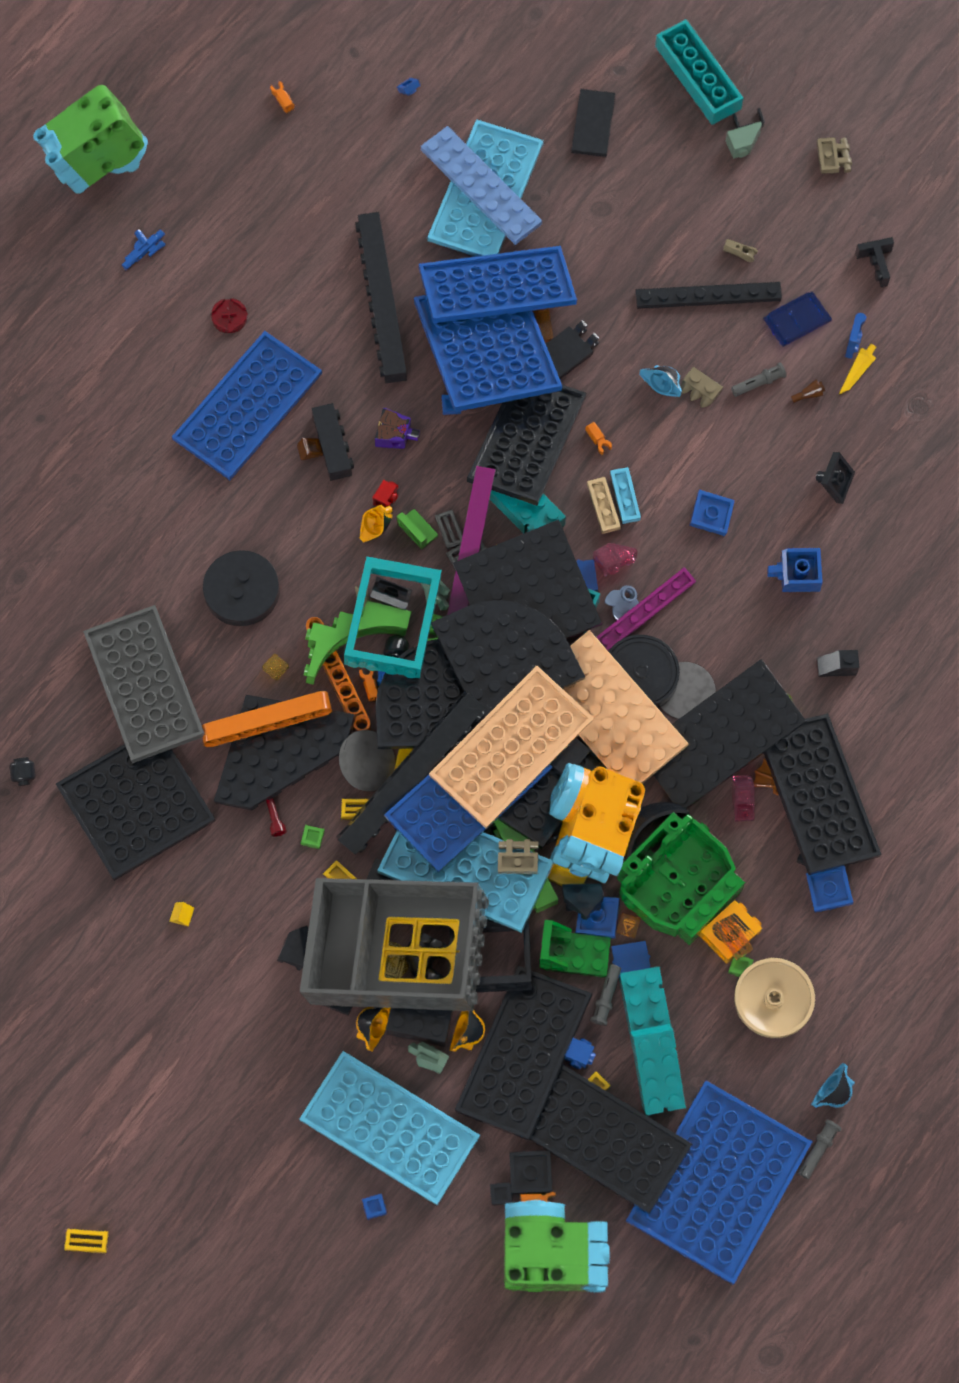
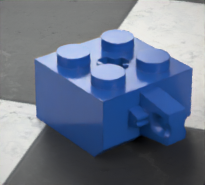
M820 548L784 549L781 552L780 562L777 565L768 566L767 575L768 577H778V580H781L782 592H820L823 583Z

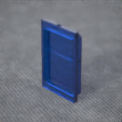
M812 291L775 309L765 316L763 320L782 347L829 323L832 321V318Z

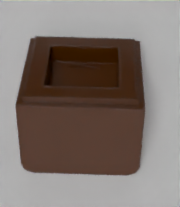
M302 438L297 444L301 460L323 455L319 438Z

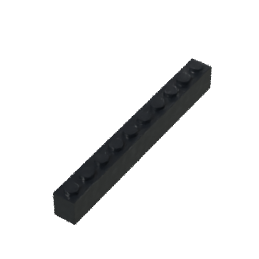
M379 212L359 214L358 222H355L356 233H360V238H358L359 249H363V253L360 254L361 263L366 266V269H363L364 280H368L369 284L366 285L367 296H371V301L368 302L369 311L374 314V317L371 318L372 329L376 328L377 332L374 334L375 345L379 344V350H376L378 361L382 362V366H379L380 377H384L385 384L407 381Z
M465 690L336 836L338 841L355 855L358 852H363L368 845V840L371 837L375 838L381 831L380 827L384 822L386 824L389 822L384 817V814L417 786L423 778L427 777L432 771L431 769L446 757L444 754L449 749L453 750L456 747L459 737L462 734L466 735L472 728L470 725L474 720L478 721L485 712L483 710L485 707Z

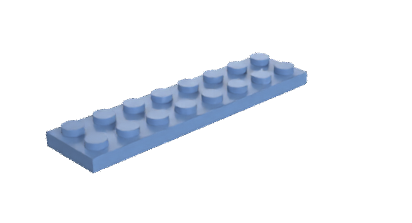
M448 126L421 146V151L514 245L542 225V220Z

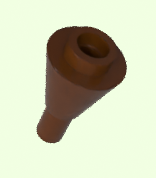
M816 379L800 393L791 396V399L795 403L802 399L821 397L823 392H825L824 385Z

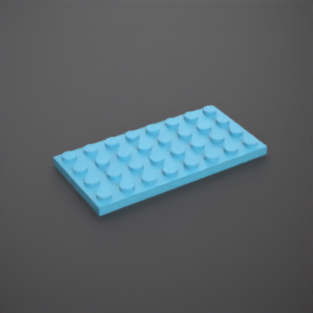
M476 119L466 145L521 199L542 149L543 140ZM451 181L427 241L475 257L499 254L506 235Z
M397 830L377 871L379 874L391 879L402 881L479 883L485 895L489 898L488 909H485L486 918L522 933L554 865V861L538 855V874H498V852H506V849H499V841L504 840L483 832L437 873ZM513 849V852L524 853V849Z
M344 1051L299 1119L436 1206L480 1137L478 1133Z

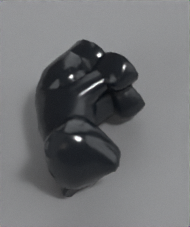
M421 932L420 947H448L445 943ZM405 955L410 971L416 978L419 957ZM430 956L427 959L426 979L439 980L445 978L432 968V964L437 958L445 957Z

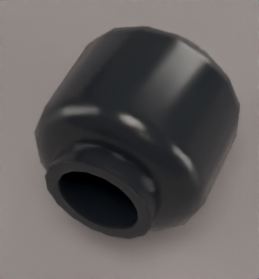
M401 635L390 636L385 642L384 656L398 658L409 649V642Z
M29 757L13 759L14 762L9 765L11 781L18 782V786L30 785V781L36 778L34 762L29 760Z

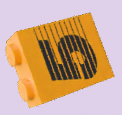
M735 900L705 926L699 935L726 964L732 960L733 956L755 935L758 936L762 931L760 921L756 917H751L747 913V908Z

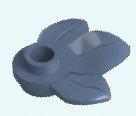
M628 585L623 586L620 590H612L604 601L605 604L613 606L612 613L616 620L639 603L636 590ZM625 592L630 595L629 598L625 597Z

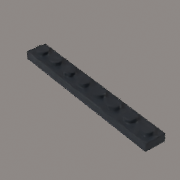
M780 282L636 289L635 291L637 309L777 302L782 300Z

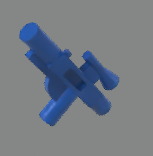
M137 230L134 234L138 241L134 245V250L125 257L126 261L122 264V267L127 270L148 252H150L148 256L151 257L156 251L166 246L160 240L165 233L159 230L155 235L153 234L147 239L141 230Z

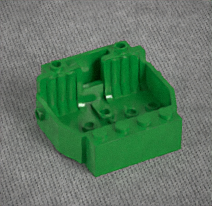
M673 812L622 864L617 880L621 883L619 892L621 900L628 909L636 913L653 930L674 937L678 935L690 946L698 938L700 931L742 892L745 882L735 874L736 867L728 849L709 832V828L704 823H699L689 814L681 819ZM662 840L661 847L655 853L651 850ZM675 874L677 878L671 879L670 875ZM703 887L705 891L699 892L698 888ZM685 901H690L692 905H685Z

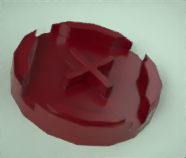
M230 298V300L223 299L212 308L211 319L213 325L223 333L238 332L247 322L248 314L246 307L239 300Z

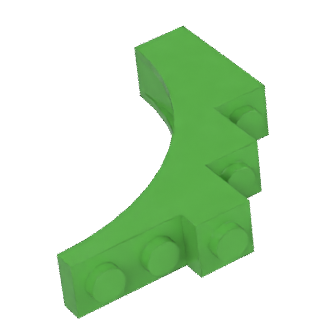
M367 600L366 606L362 610L356 639L373 634L405 636L411 611ZM340 611L339 618H334L332 627L313 622L312 629L308 628L305 640H309L307 647L311 648L308 656L311 659L310 665L306 664L304 676H307L306 683L313 685L321 666L328 657L347 643L353 614Z

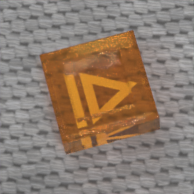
M622 913L616 933L635 939L641 919Z

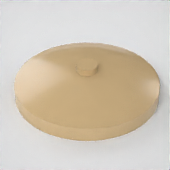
M767 958L753 963L742 973L735 988L734 1002L740 1019L750 1030L764 1037L783 1038L798 1032L808 1022L814 1010L815 992L808 975L799 966L785 959Z

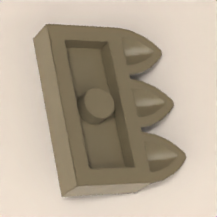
M695 367L685 376L680 386L682 389L681 394L687 393L692 389L690 394L691 401L697 400L702 396L701 408L712 404L723 390V386Z

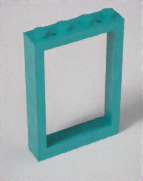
M366 556L344 653V664L352 668L361 667L369 671H383L390 675L399 674L407 678H420L442 570ZM371 574L431 585L415 661L354 650Z

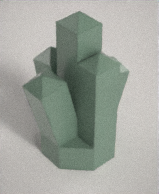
M441 580L436 604L440 610H447L449 604L446 600L448 599L450 589ZM421 583L427 601L431 585Z
M424 1042L418 1045L412 1043L408 1046V1052L417 1056L416 1061L419 1067L433 1070L438 1074L441 1073L449 1058V1055Z

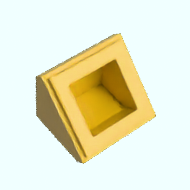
M175 902L170 922L189 927L194 907L185 902Z

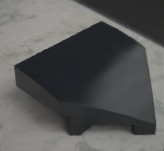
M562 884V895L567 911H575L581 914L582 919L587 920L590 918L591 913L601 910L604 900L601 884Z
M307 925L288 933L277 958L278 962L290 964L299 971L303 968L309 930Z

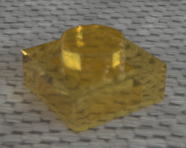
M275 653L262 666V669L276 681L289 668V665Z

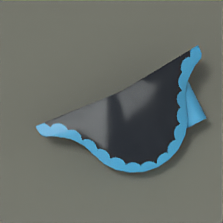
M656 365L653 368L640 370L639 375L656 392L667 396H681L680 375L675 369Z
M842 1063L824 1082L811 1103L813 1107L817 1108L823 1105L842 1107L849 1102L852 1096L854 1081L847 1076L846 1064Z

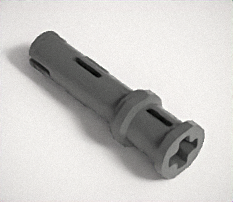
M779 362L775 367L768 370L763 369L761 374L732 386V393L737 397L761 385H770L781 377L786 378L785 368Z
M609 965L601 996L595 1002V1012L593 1017L590 1018V1021L595 1024L607 1026V1016L609 1010H612L613 1007L611 1000L622 969L617 965Z
M826 1119L825 1127L816 1136V1144L798 1171V1174L803 1178L810 1179L827 1147H832L833 1139L842 1130L839 1125Z

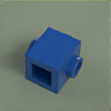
M573 1038L565 1060L570 1062V1065L576 1069H581V1067L586 1069L588 1064L592 1065L596 1056L593 1053L594 1046H591L592 1043L588 1040Z

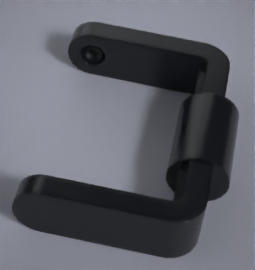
M757 108V113L762 124L761 127H763L765 120L762 115L761 109ZM736 113L732 114L736 129L754 124L750 123L740 126Z

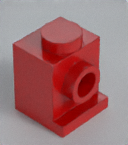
M383 480L372 497L373 505L376 507L379 505L387 507L391 506V503L394 504L398 498L397 489L399 486L392 481Z

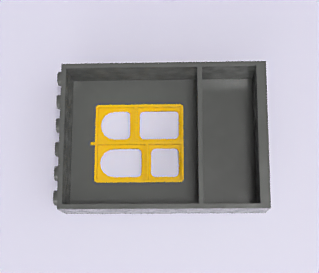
M316 878L300 993L311 1005L473 1011L474 1005L478 1001L476 985L480 983L478 968L482 965V954H480L481 947L484 946V935L482 934L483 928L487 924L485 909H488L489 898L485 895L479 883ZM393 924L413 925L412 943L409 947L389 946L390 931ZM422 926H449L455 933L454 941L446 948L420 947ZM389 955L418 956L417 977L414 979L386 978L387 957ZM430 956L445 957L449 960L451 970L447 977L439 980L425 978L427 959Z

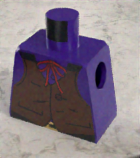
M383 408L375 436V447L404 449L408 439L418 441L420 430L411 428V418Z

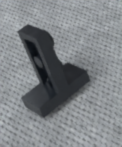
M893 237L857 244L855 251L857 259L870 257V263L875 268V279L879 281L880 287H886L889 284L890 275L883 254L892 252L894 246Z

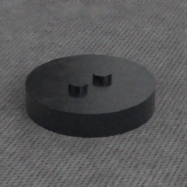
M244 550L226 553L217 558L205 573L203 594L207 607L217 619L226 624L249 626L258 623L273 611L278 602L280 588L277 573L272 564L257 553Z
M632 635L621 639L611 647L608 652L657 708L663 706L671 699L678 685L680 668L675 653L665 642L649 635Z

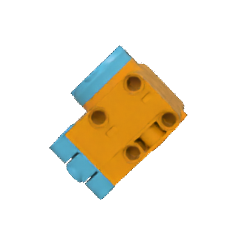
M567 763L550 797L549 814L563 821L550 860H553L554 864L568 868L569 872L576 876H588L602 883H606L610 874L617 876L621 870L631 833L640 812L645 794L644 785L604 767H596L590 771L576 764Z

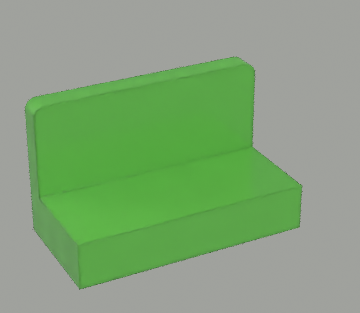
M415 509L407 515L401 512L397 516V524L421 550L438 537L436 531Z

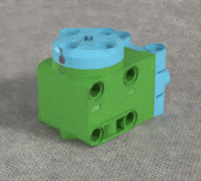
M99 85L58 116L37 129L33 135L34 140L43 148L46 154L45 162L54 170L58 179L63 184L66 183L77 194L82 193L109 172L118 174L126 171L133 172L138 169L148 144V139L133 123L126 108L105 85Z
M542 1200L506 1203L504 1237L505 1289L528 1292H605L606 1287H608L607 1266L609 1264V1245L606 1243L608 1242L607 1222H565V1204L545 1202Z

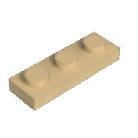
M602 477L587 481V487L602 534L620 530L621 526L606 478Z

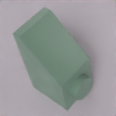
M761 122L727 132L726 143L733 159L737 157L742 158L750 154L760 135Z

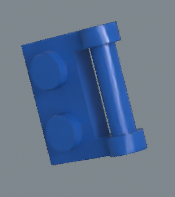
M858 313L855 316L845 354L846 358L852 359L853 353L858 352L862 338L861 328L866 321V315L863 313Z

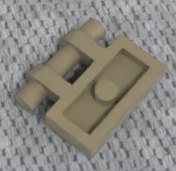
M835 138L817 139L821 174L837 173L840 169L839 166L844 167L845 173L851 172L850 146L846 138L840 139V144H836ZM837 152L842 153V158H838Z
M513 839L499 841V849H506V852H498V874H538V853H530L531 849H538V841H531V839H524V841H513ZM513 849H524V853L513 852Z

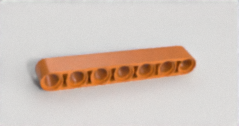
M312 617L306 622V629H311L313 622L324 624L320 618ZM335 651L328 657L335 659L333 663L325 661L322 666L344 712L356 716L353 731H371L370 719L337 651ZM337 674L343 675L339 680L333 678ZM346 690L351 692V694L348 696H343L341 694L343 691ZM352 707L359 708V710L354 713L349 711ZM361 723L367 725L364 729H359L357 726Z
M315 692L205 723L202 725L205 733L202 737L204 746L215 747L328 715L332 712L328 692Z

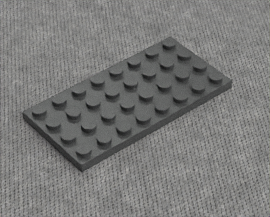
M155 605L83 631L132 763L197 740L205 735Z

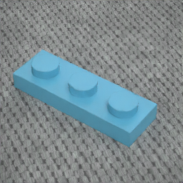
M629 467L611 470L610 476L622 524L641 521Z

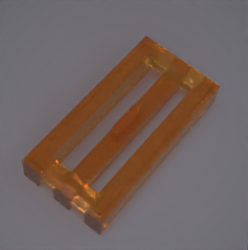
M732 916L714 927L735 960L753 951V947ZM729 923L731 924V926L733 927V929L735 930V932L747 948L746 950L743 948V946L741 945V943L729 927ZM722 927L726 929V931L728 932V934L730 935V937L732 938V940L734 941V943L736 944L741 953H737V951L735 950V948L733 947V945L721 929Z

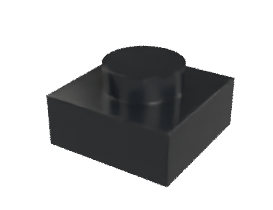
M510 1182L490 1184L492 1206L512 1203Z

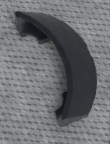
M657 802L640 808L623 858L624 862L638 847L635 840L640 832L660 817L666 820L674 812L683 819L689 814V811L677 803Z

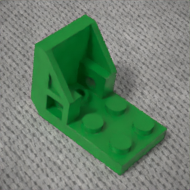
M545 920L540 969L606 978L611 937L571 933V928L552 920Z

